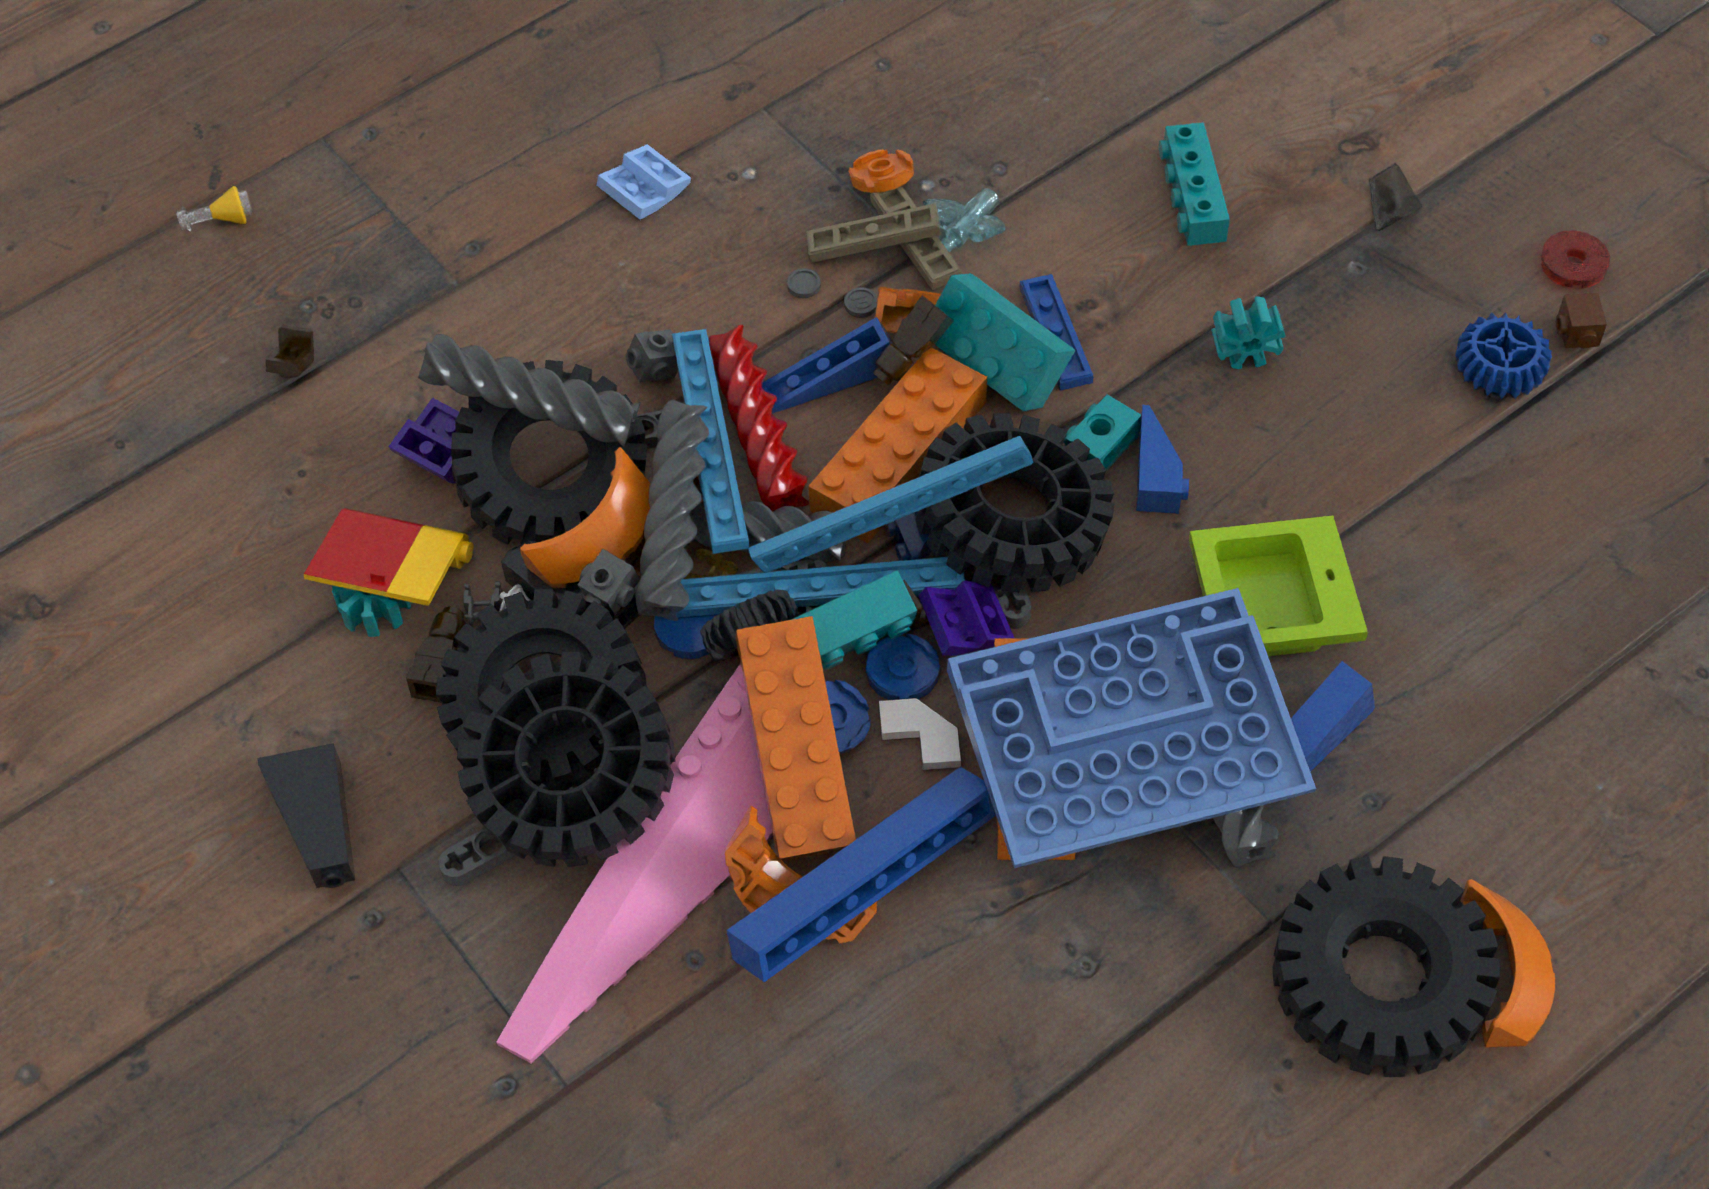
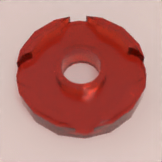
M1576 230L1561 231L1550 236L1545 242L1541 252V266L1543 272L1552 281L1564 287L1572 288L1573 285H1582L1581 288H1589L1599 283L1606 275L1609 268L1610 255L1607 247L1597 237L1587 232ZM1567 257H1577L1580 260H1582V262L1574 263L1571 262Z

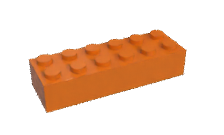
M930 348L923 353L808 486L810 511L813 513L818 511L834 513L918 478L924 457H926L928 448L936 437L942 439L944 430L955 423L964 428L966 418L976 416L986 404L987 376L934 348ZM883 526L856 537L869 543Z
M813 616L736 630V642L776 854L779 860L786 862L839 852L855 841L856 837Z

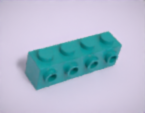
M1204 122L1165 126L1164 140L1159 141V155L1161 160H1166V183L1172 184L1173 187L1171 189L1172 207L1178 208L1179 211L1177 214L1179 233H1184L1187 246L1227 242L1230 218Z

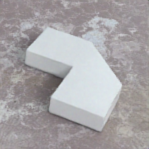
M917 698L879 701L882 740L920 737L923 770L961 767L957 727Z

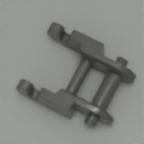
M495 581L496 588L494 594L491 595V600L473 601L470 583H464L463 603L465 611L468 613L465 614V619H469L470 625L474 624V620L479 619L476 615L478 612H474L475 606H489L493 604L497 611L500 610L502 604L500 581Z

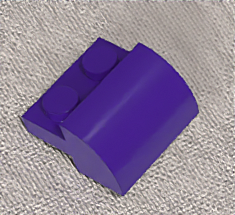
M432 398L415 422L410 419L406 421L388 447L395 454L452 484L456 483V481L453 482L451 443L452 433L456 432L455 421L459 411Z
M962 581L955 590L925 587L918 595L943 655L960 656L993 648L995 638H1014L992 584L986 587L976 582Z

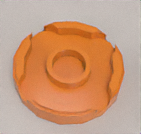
M884 149L868 152L858 157L853 162V168H849L850 182L859 191L869 193L896 189L906 184L913 177L915 171L913 160L909 154L902 150H895L896 154H888V150Z

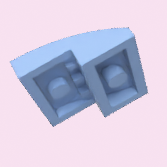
M647 144L624 154L621 166L599 174L597 186L637 218L642 219L656 212L680 194L690 184L691 177Z

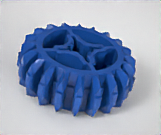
M1505 312L1501 318H1497L1491 313L1487 320L1478 317L1474 324L1469 323L1459 337L1455 356L1456 361H1458V372L1464 373V382L1474 381V390L1484 388L1486 389L1487 396L1492 392H1496L1501 399L1506 393H1509L1516 399L1520 392L1528 395L1533 387H1539L1545 375L1548 374L1552 351L1549 349V339L1543 338L1542 329L1533 330L1532 321L1523 323L1520 320V315L1515 319L1508 318Z

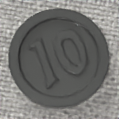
M807 268L793 271L787 279L789 292L798 298L812 297L819 292L821 287L819 275Z
M854 288L845 295V310L854 317H868L876 310L877 295L868 288Z

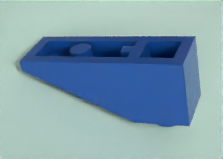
M1142 405L1136 511L1179 514L1181 500H1188L1189 479L1183 478V463L1150 405Z

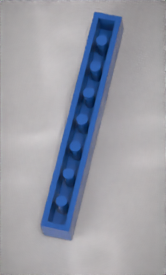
M959 767L727 930L732 959L761 981H767L995 817L996 814L985 781Z

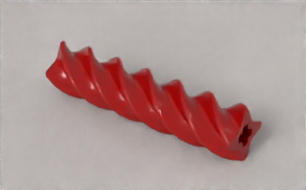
M738 325L725 334L711 335L708 340L714 370L717 373L721 391L727 400L730 416L737 427L739 441L746 452L748 466L756 480L761 501L772 512L784 506L802 507L809 505V501L802 496L808 478L792 469V463L798 453L797 449L782 442V435L787 427V423L772 415V408L777 400V396L766 392L762 388L767 370L756 366L752 362L753 355L758 347L757 344L746 340L742 336L743 325Z

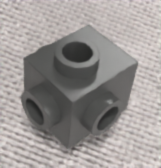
M671 329L635 333L625 358L629 368L633 370L639 382L675 378L678 367Z
M602 549L594 562L587 564L581 572L578 586L585 596L584 599L587 605L590 606L593 601H596L609 612L616 615L619 609L627 606L633 598L634 588L640 581V578L633 566Z

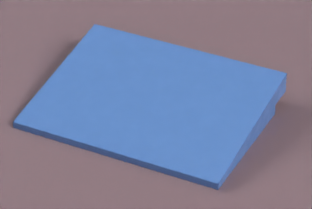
M1239 588L948 658L947 673L1014 868L1305 795L1316 790L1254 616L1248 615Z

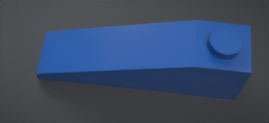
M877 317L764 381L762 388L766 392L777 396V400L772 408V414L875 379L877 377L873 373L877 368L875 361L888 345L894 344Z

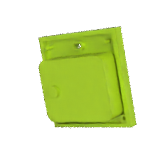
M1333 515L1190 531L1189 543L1202 595L1207 596L1239 588L1248 615L1254 616L1268 656L1312 652L1320 649L1323 645L1366 641L1368 630Z

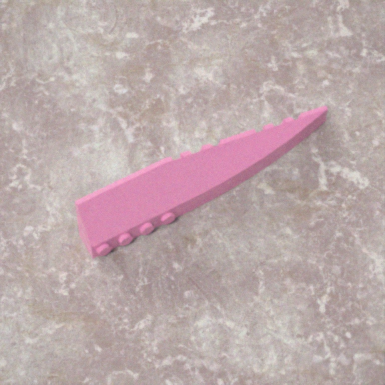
M741 663L675 757V762L671 763L670 767L674 777L670 793L662 791L660 798L664 803V807L656 820L653 821L646 817L641 823L645 833L631 845L625 838L616 844L619 853L607 858L578 903L496 1043L501 1048L529 1063L535 1061L569 1029V1024L583 1011L586 1013L597 1003V998L612 984L614 986L617 985L627 975L626 971L638 960L642 961L688 919L687 915L698 904H704L713 896L714 890L725 879L731 878L728 866H726L725 848L750 805L757 809L758 822L766 828L764 837L767 842L773 836Z

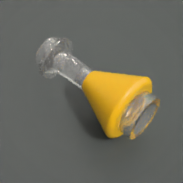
M232 186L210 206L188 212L184 206H181L182 210L176 211L181 230L188 229L189 232L192 231L191 224L218 219L246 224V217L254 215L247 191H238L236 186Z

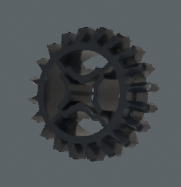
M777 589L768 591L765 594H759L724 610L721 614L707 621L700 630L703 638L702 643L713 660L724 661L739 656L736 630L792 620L799 616L798 608L794 599L790 597L786 590Z

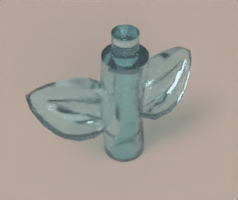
M983 188L964 206L959 202L949 199H926L923 201V205L934 203L937 205L940 228L945 229V238L942 243L948 252H951L954 247H962L968 238L974 242H980L1003 233L1006 229L1005 223L1000 218L989 215L999 205L1000 201L996 193L988 188Z

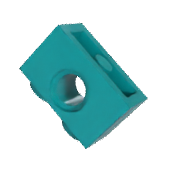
M1107 394L1098 404L1094 403L1089 407L1084 419L1077 426L1073 425L1069 428L1064 444L1066 446L1078 438L1090 448L1087 460L1099 458L1107 471L1139 437L1142 415Z

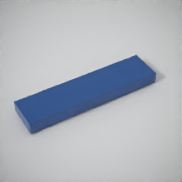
M1049 274L1020 281L1019 289L1030 317L1076 350L1057 382L1059 389L1065 390L1093 383V373L1053 275Z

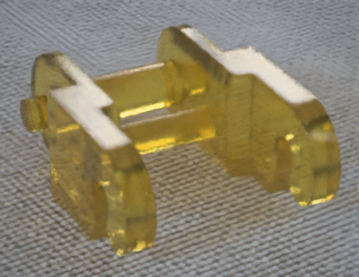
M698 549L696 553L697 559L703 560L706 557L707 563L712 565L708 575L704 574L701 576L690 572L684 579L713 577L716 569L723 571L721 576L736 574L739 569L734 562L724 560L722 554H713L712 551Z

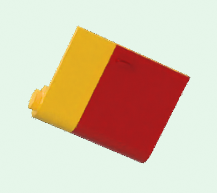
M344 508L338 514L304 572V579L429 606L449 567L460 569L464 563H469L474 547L473 543L469 542V536L466 533Z

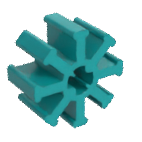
M1256 296L1254 303L1246 311H1244L1241 298L1230 301L1233 315L1217 311L1213 316L1215 328H1212L1211 331L1218 357L1221 361L1229 357L1232 368L1242 369L1243 362L1251 355L1255 367H1261L1267 364L1264 351L1280 355L1284 349L1281 338H1285L1286 335L1279 310L1276 305L1268 309L1266 300L1263 297Z
M332 585V593L338 611L342 615L345 627L351 632H354L356 630L355 627L363 621L368 637L379 636L378 618L384 617L392 624L393 629H397L403 624L399 608L406 607V609H411L412 602Z

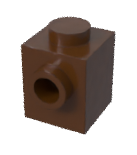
M1564 294L1556 316V331L1558 335H1562L1565 348L1600 346L1607 323L1599 294Z

